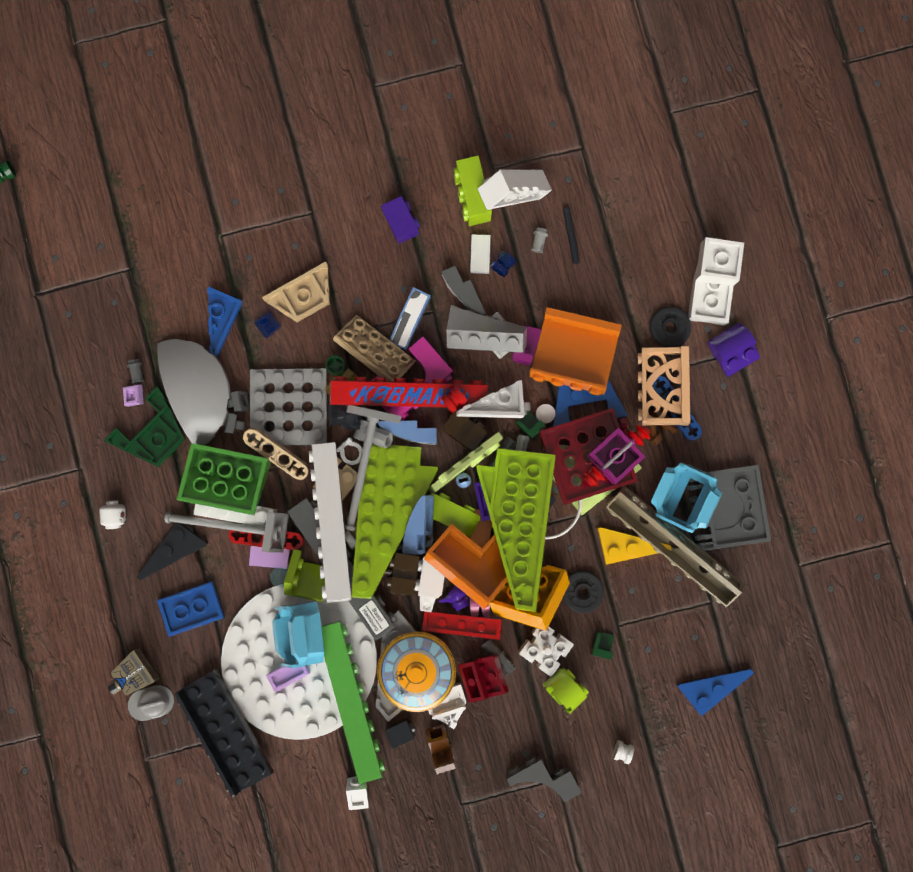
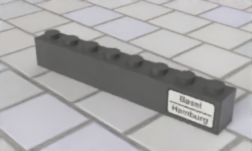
M306 498L290 509L288 514L319 557L318 547L322 545L321 539H317L316 527H320L319 519L315 520L314 508H318V505L314 500L310 501ZM346 547L350 592L352 593L354 563L350 559L353 556ZM373 594L371 599L351 597V600H348L375 641L397 627L395 616L391 611L387 612L383 606L386 604L380 595L376 596Z

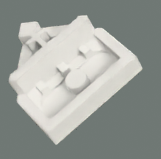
M461 682L453 685L451 692L442 703L428 710L429 714L432 715V719L442 721L453 729L466 708V698Z

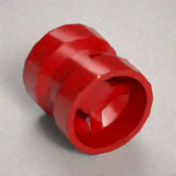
M456 386L451 389V394L443 395L440 398L451 413L457 410L458 404L464 405L467 402L466 397Z

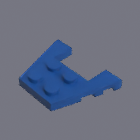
M609 381L607 382L605 394L599 396L590 394L586 390L576 391L571 389L570 386L563 385L558 386L553 427L570 422L567 407L605 400L607 410L614 408L617 418L626 417L627 413Z

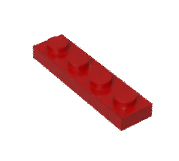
M424 611L422 631L500 640L502 620Z

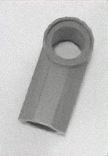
M360 419V430H355L353 438L364 442L368 422ZM375 427L372 443L387 449L393 441V433Z

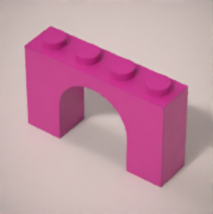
M424 337L409 348V352L425 371V382L432 383V379H444V383H448L453 378L451 376L453 370ZM382 406L387 413L401 416V421H404L409 416L408 412L414 408L416 410L419 408Z

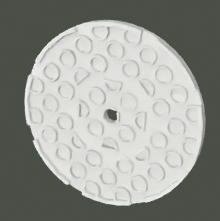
M281 584L256 595L243 606L233 619L222 647V676L243 717L255 727L268 734L285 739L316 738L343 726L325 658L322 663L307 665L310 671L309 675L274 692L266 674L281 667V663L285 662L284 658L275 651L272 621L275 615L279 613V610H275V607L302 602H317L321 626L340 620L342 624H346L348 630L346 640L347 643H351L354 653L351 655L353 663H357L359 674H356L357 680L362 682L364 693H362L363 701H366L376 675V642L349 601L327 603V598H323V601L319 602L284 595V584Z

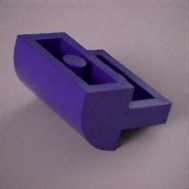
M741 323L734 325L707 341L714 358L718 360L727 377L760 358L755 347L756 340L751 332Z

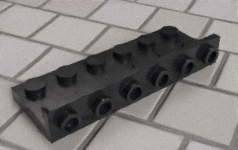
M217 669L174 694L177 703L186 715L187 721L196 732V737L205 748L206 755L211 759L217 774L220 775L226 790L232 797L274 773L271 764Z

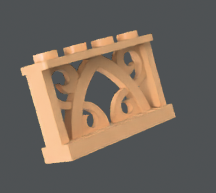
M689 346L668 348L642 347V352L638 353V364H642V371L638 372V383H642V390H638V402H642V409H638V421H642L644 426H689ZM654 355L661 358L663 365L660 366L654 360L655 366L650 367L648 359ZM664 355H680V358L667 362ZM672 368V373L675 370L678 371L679 375L677 377H673L670 374L669 369ZM646 371L652 373L651 376L648 378L647 382ZM664 372L671 382L680 384L681 387L671 391L666 401L652 387L657 378ZM646 391H647L648 395L653 399V400L648 401L647 403H646ZM673 395H677L679 397V401L674 402L673 400L672 404H670L669 401ZM654 406L656 408L654 413L659 411L660 406L664 410L661 416L653 418L648 413L649 407ZM668 410L681 415V418H665Z

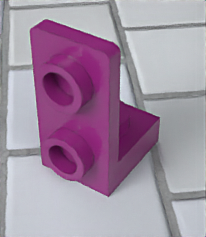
M524 325V327H527V346L523 352H514L512 359L513 362L532 366L541 329Z

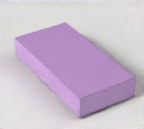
M251 546L249 565L288 569L290 550L284 549L283 553L262 552V547Z
M307 665L299 668L281 666L266 674V677L274 692H277L309 675L310 671Z

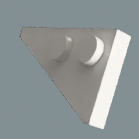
M522 380L504 387L496 393L493 392L475 403L464 406L456 412L457 416L523 418L525 413Z

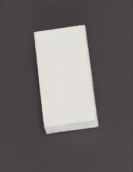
M472 234L470 273L489 274L490 235Z

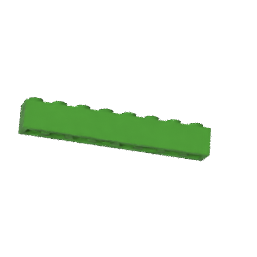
M340 620L323 625L321 629L324 658L358 782L362 784L382 778L383 771L386 770L383 758L379 759L378 756L380 746L378 740H374L372 734L375 728L373 721L369 720L367 716L369 706L367 700L363 701L362 698L364 688L362 682L357 680L356 674H359L357 663H353L351 655L354 653L351 643H347L346 640L348 635L346 624H342Z

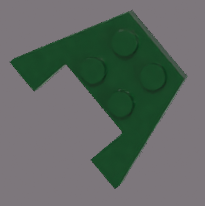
M156 387L145 400L158 411V414L132 440L119 428H115L104 441L160 467L186 441V438L161 389Z

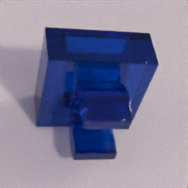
M269 311L254 322L266 339L281 328Z

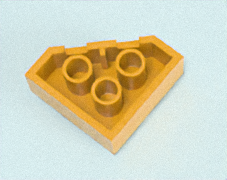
M550 565L542 567L536 612L516 609L509 584L504 585L490 603L494 615L546 631L570 584L567 572L564 569Z

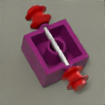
M637 424L635 432L630 430V439L619 428L615 429L587 455L595 465L591 466L592 471L590 473L584 472L586 475L584 479L591 487L593 485L598 487L597 482L599 480L605 481V477L612 484H617L645 458L642 452L635 446V444L643 446L645 438L650 440V431L644 425L639 426Z

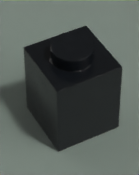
M408 718L385 728V733L392 749L414 740V733L417 732L413 722H409Z

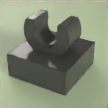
M246 391L231 393L232 399L228 400L227 408L232 407L235 412L250 410V402Z
M228 413L223 432L233 434L234 429L243 430L245 422L236 421L237 415Z

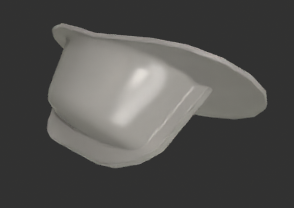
M162 685L138 690L129 698V713L139 721L162 717L172 709L174 696L171 690Z

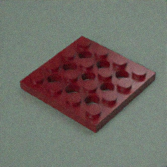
M614 408L539 432L546 454L556 456L553 475L563 505L638 481L634 468L617 484H612L605 477V481L599 480L597 482L598 487L595 485L591 487L584 479L586 477L584 472L590 473L592 470L591 466H595L592 461L586 462L583 459L584 452H591L615 429H620ZM597 427L605 429L606 434L603 438L595 434ZM579 433L587 435L586 443L581 444L578 442L577 435ZM560 439L568 440V449L563 450L559 447ZM567 457H572L575 460L573 468L566 467L565 459ZM574 475L581 478V484L577 487L571 484V478Z

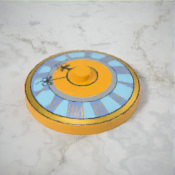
M414 631L396 637L385 647L378 662L377 677L383 694L392 704L406 711L421 712L438 706L447 698L455 682L456 666L450 649L441 639L430 633Z

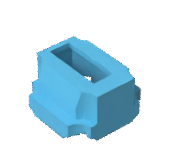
M682 462L675 468L667 467L651 501L657 509L656 516L691 533L697 528H707L723 493L718 488V479L716 476ZM690 478L704 484L688 521L685 522L673 515Z
M317 602L276 606L275 610H279V613L275 615L272 626L275 651L285 661L281 663V666L299 668L324 662L321 620Z

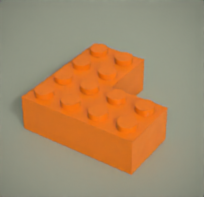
M451 524L427 551L424 558L425 561L483 609H486L508 582L495 534L481 548Z

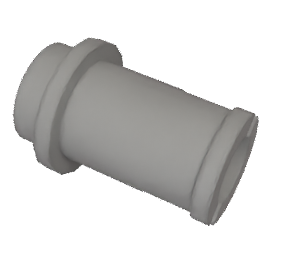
M536 228V231L533 232L535 236L531 251L543 253L545 239L548 237L547 230Z

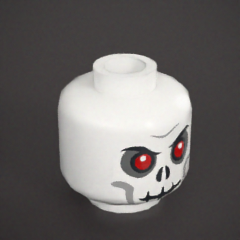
M117 500L106 501V505L100 507V524L105 526V529H118L126 522V508L124 505L118 504Z

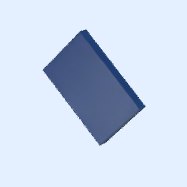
M214 581L157 600L168 637L225 618Z

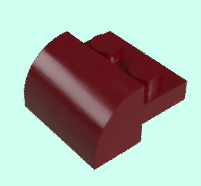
M497 654L480 656L458 665L469 703L486 700L489 697L509 692Z

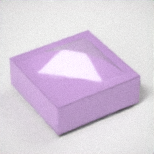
M142 385L123 387L124 406L130 407L144 404Z

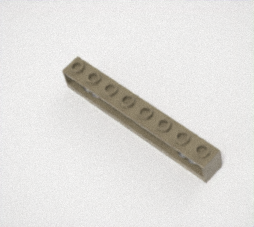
M622 486L609 500L606 508L611 515L617 516L627 528L634 530L640 539L647 541L657 553L663 554L673 566L680 568L686 577L692 578L703 591L710 593L716 602L728 607L743 592L744 583L675 526L657 517V512L629 488ZM642 516L649 523H642L639 517ZM671 540L678 548L671 547L672 550H668L661 543L670 545L669 541ZM701 565V566H702L703 568H705L708 572H707V573L701 572L700 569H699V566Z

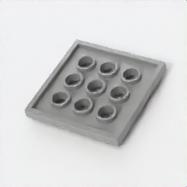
M250 369V428H258L282 446L327 443V369ZM269 383L275 386V390L271 394L265 392V386ZM287 383H291L294 386L293 392L289 394L284 392V386ZM311 383L313 390L310 393H304V384ZM269 402L275 405V409L271 413L265 411V405ZM287 402H292L294 405L293 411L285 412L284 405ZM311 402L313 409L310 412H304V403ZM268 421H273L275 424V428L271 432L265 430V424ZM292 421L294 423L293 430L285 431V422ZM311 421L313 423L312 430L305 431L303 423ZM255 433L250 434V440H251V441H252L253 439H256V438H255V436H256ZM263 438L259 441L257 446H260V444L264 441ZM270 443L264 444V446H273Z

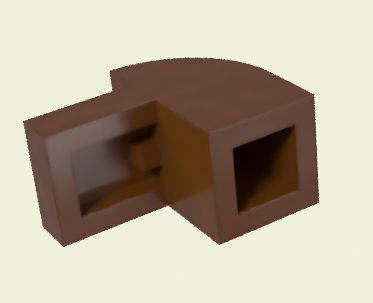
M445 724L426 729L436 774L456 769Z

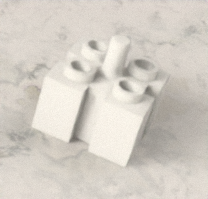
M548 626L546 631L534 627L531 632L534 635L531 641L526 639L518 653L531 663L534 660L538 661V668L552 677L560 666V663L557 661L560 655L566 657L574 644L559 633L555 637L553 635L554 630L550 626Z

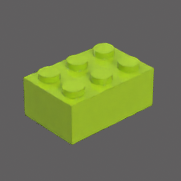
M479 156L457 160L456 168H453L455 185H459L458 198L459 202L463 203L462 214L464 221H468L469 226L490 222L492 209H486L478 191V188L484 184Z

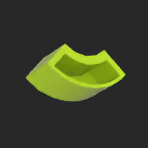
M431 493V495H434L433 519L448 527L453 524L462 533L471 537L481 516L474 513L476 509L466 504L463 508L451 502V497L440 493L439 496Z

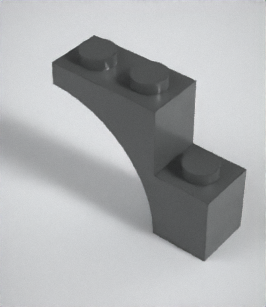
M540 756L528 758L524 765L520 767L518 765L514 766L506 774V779L510 786L528 781L542 783L555 790L564 802L582 793L568 767L557 769L554 775L551 776Z

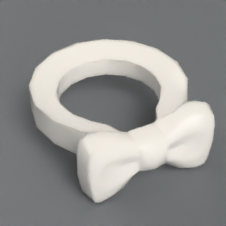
M351 437L343 442L336 449V452H340L341 458L346 464L355 465L360 462L363 449L359 444L352 442L353 439ZM347 445L358 448L359 457L357 460L349 461L346 459L344 448Z

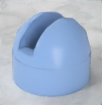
M467 473L457 475L456 484L460 488H466L470 485L471 477ZM468 477V481L459 483V479Z

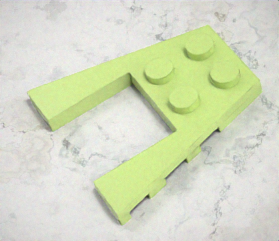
M496 433L476 450L453 465L448 471L441 474L438 478L439 480L429 487L430 493H436L469 466L475 467L486 456L488 457L501 446L499 442L503 437L500 433Z

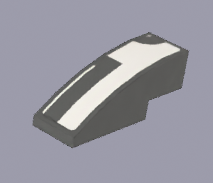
M456 266L442 271V278L454 297L468 310L486 316L471 280L463 283Z

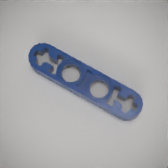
M659 376L657 378L658 382L662 381L664 383L662 385L664 391L667 389L670 392L674 390L665 377ZM655 381L652 387L655 390V392L661 397L660 394L663 393V391L661 388L657 389L655 387V385L657 384V382ZM670 392L665 393L661 398L665 400ZM673 395V397L675 398V402H678L679 397L677 395ZM667 410V413L671 418H676L675 413H672ZM690 413L691 423L689 427L696 429L695 437L688 435L690 430L687 426L684 428L681 425L676 426L687 440L694 441L701 436L702 430Z

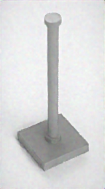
M348 405L347 413L366 416L367 421H369L347 525H344V529L355 531V521L376 423H379L380 419L400 424L401 416Z
M169 511L165 514L166 523L177 522L264 535L262 552H284L289 514L267 512L265 527L176 515Z

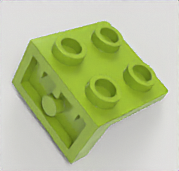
M293 550L284 580V595L322 602V586H325V578L320 576L321 565L304 562V559H301V551Z

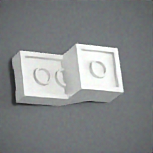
M708 237L700 243L699 259L690 297L688 313L690 321L723 326L729 323L733 286L740 280L744 243Z

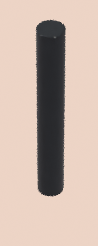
M570 207L563 208L571 257L573 264L580 263L571 210Z

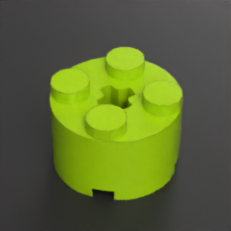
M559 668L552 677L543 683V686L546 687L547 692L559 705L563 704L565 706L564 710L571 714L587 698L586 695L589 692L582 684L579 685L574 681L576 677L572 672L565 668Z

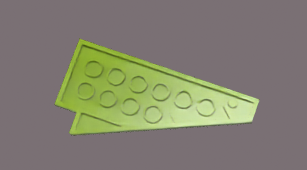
M375 444L371 446L358 508L351 593L353 598H372L405 535L406 527L415 505L421 496L426 494L438 471V467L420 466L421 447L390 445L386 449Z
M497 448L495 467L477 465L476 468L515 608L536 612L556 456Z

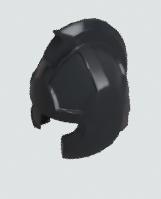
M329 404L328 417L330 419V426L340 425L348 430H360L361 423L359 420L362 419L361 415H358L357 418V414L347 413L348 405Z

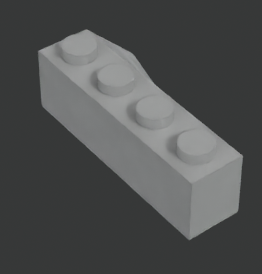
M451 305L447 324V348L523 352L527 346V327L504 320L493 319L491 316H483L474 313V311L463 310Z

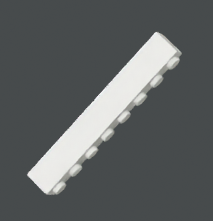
M335 442L313 444L312 451H309V460L314 462V469L311 470V480L315 481L316 488L312 489L313 500H317L318 508H314L315 520L319 519L320 527H316L317 539H321L322 545L318 547L319 559L323 558L320 576L325 578V586H322V597L327 598V603L351 600L336 444Z

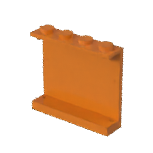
M547 307L534 361L530 369V377L539 382L549 381L555 386L566 385L576 391L586 390L593 395H604L622 325Z

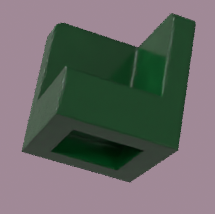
M527 411V415L515 423L530 440L546 426L530 411Z
M595 630L590 654L611 660L614 635Z

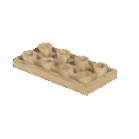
M358 315L348 322L333 338L337 344L378 376L386 378V381L402 378L416 362V360Z

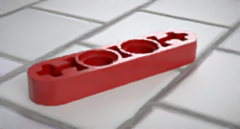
M229 531V539L235 544L263 545L264 535H262V540L256 543L252 540L253 533H248V542H246V537H240L236 540L237 538L233 536V533L237 531ZM286 531V534H288L287 539H294L297 536L300 543L294 547L293 543L286 542L287 546H284V549L298 550L302 548L304 537L300 533Z

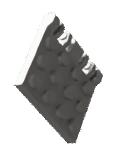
M759 465L707 472L716 476L718 488L723 493L707 525L710 534L695 536L696 540L711 539V542L697 543L696 545L702 550L707 551L771 541ZM690 478L689 482H696V480ZM704 484L687 486V489L690 491L702 489ZM698 496L689 498V502H696Z

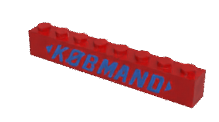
M335 376V380H330V405L446 407L440 398L443 395L451 394V389L456 386L467 399L464 405L458 404L457 408H463L487 396L488 385L482 384L481 380H471V384L463 383V380H452V383H444V379H432L431 383L419 378H414L413 382H405L406 378H394V381H386V378L374 377V381H366V377H355L354 380H347L346 376Z

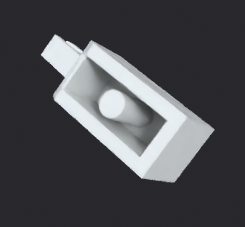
M423 558V560H419L418 571L421 572V579L416 580L415 591H419L420 611L432 612L435 599L442 595L445 576Z

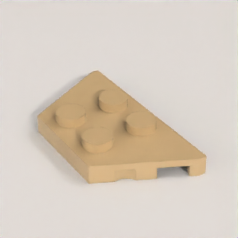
M327 263L320 264L262 297L263 300L295 322H299L330 304Z

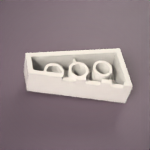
M534 169L499 170L492 177L483 181L484 184L478 188L487 210L539 200L552 191L544 171Z

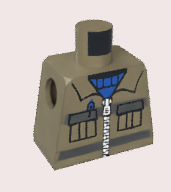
M139 648L132 651L111 672L115 681L108 685V689L113 695L121 690L125 695H129L160 678Z

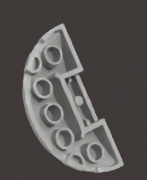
M171 339L157 343L160 374L175 416L191 443L205 446L216 437L215 433L220 426L224 425L227 419L228 399L231 398L227 374L214 354H210L199 343L180 339Z

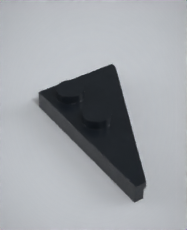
M176 522L137 578L142 580L149 577L155 572L207 546L208 543L181 523Z

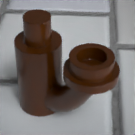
M661 406L659 411L656 413H654L656 411L655 408L650 413V416L653 418L661 416V414L663 413V409L661 408ZM648 425L652 438L650 443L656 446L662 441V434H657L656 425ZM660 425L665 431L668 429L672 435L678 430L675 425Z

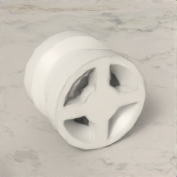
M618 740L613 751V759H620L624 763L629 764L634 754V745H625L623 741Z

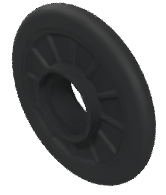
M664 307L653 315L650 322V332L653 339L661 346L667 348L678 347L688 340L691 333V321L683 310L676 307ZM668 322L674 323L676 327L674 332L666 330Z
M577 571L569 575L570 584L563 596V601L567 607L577 613H589L598 608L604 597V588L601 580L595 574L588 571ZM582 586L588 589V595L583 598L579 597L577 593L578 589Z

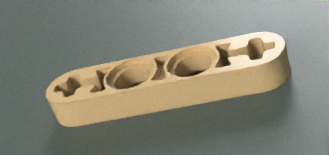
M251 427L246 430L243 440L248 446L265 458H268L269 461L295 479L302 480L307 477L309 466L305 461L258 428ZM255 433V434H256V436H255L256 439H253V440L251 441V440L249 439V438H250V435H249V434ZM263 438L264 441L260 444V446H257L259 441ZM264 444H272L274 451L267 453L263 448ZM282 454L287 455L290 462L287 464L281 463L279 456ZM293 460L296 461L294 466L290 469L289 467L291 466ZM302 466L304 468V473L301 472L300 474H298L297 468H300Z

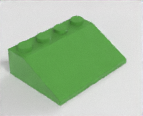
M191 443L177 500L254 516L266 484L271 463L268 458Z

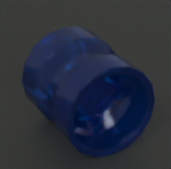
M501 251L497 261H494L490 267L500 276L506 277L509 273V268L513 267L517 261L509 253Z

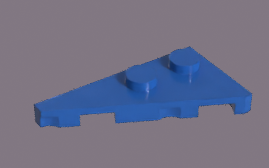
M208 286L209 353L214 354L218 359L243 302Z
M751 669L738 670L729 674H719L687 683H678L677 687L697 712L703 716L754 674Z

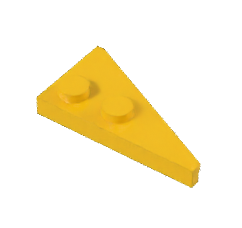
M601 527L597 528L605 564L657 554L653 546L647 541L640 539V537ZM661 543L668 550H672L671 545Z

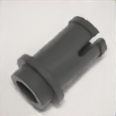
M140 359L128 361L127 368L130 369L132 384L145 382L141 369L143 364L140 362Z

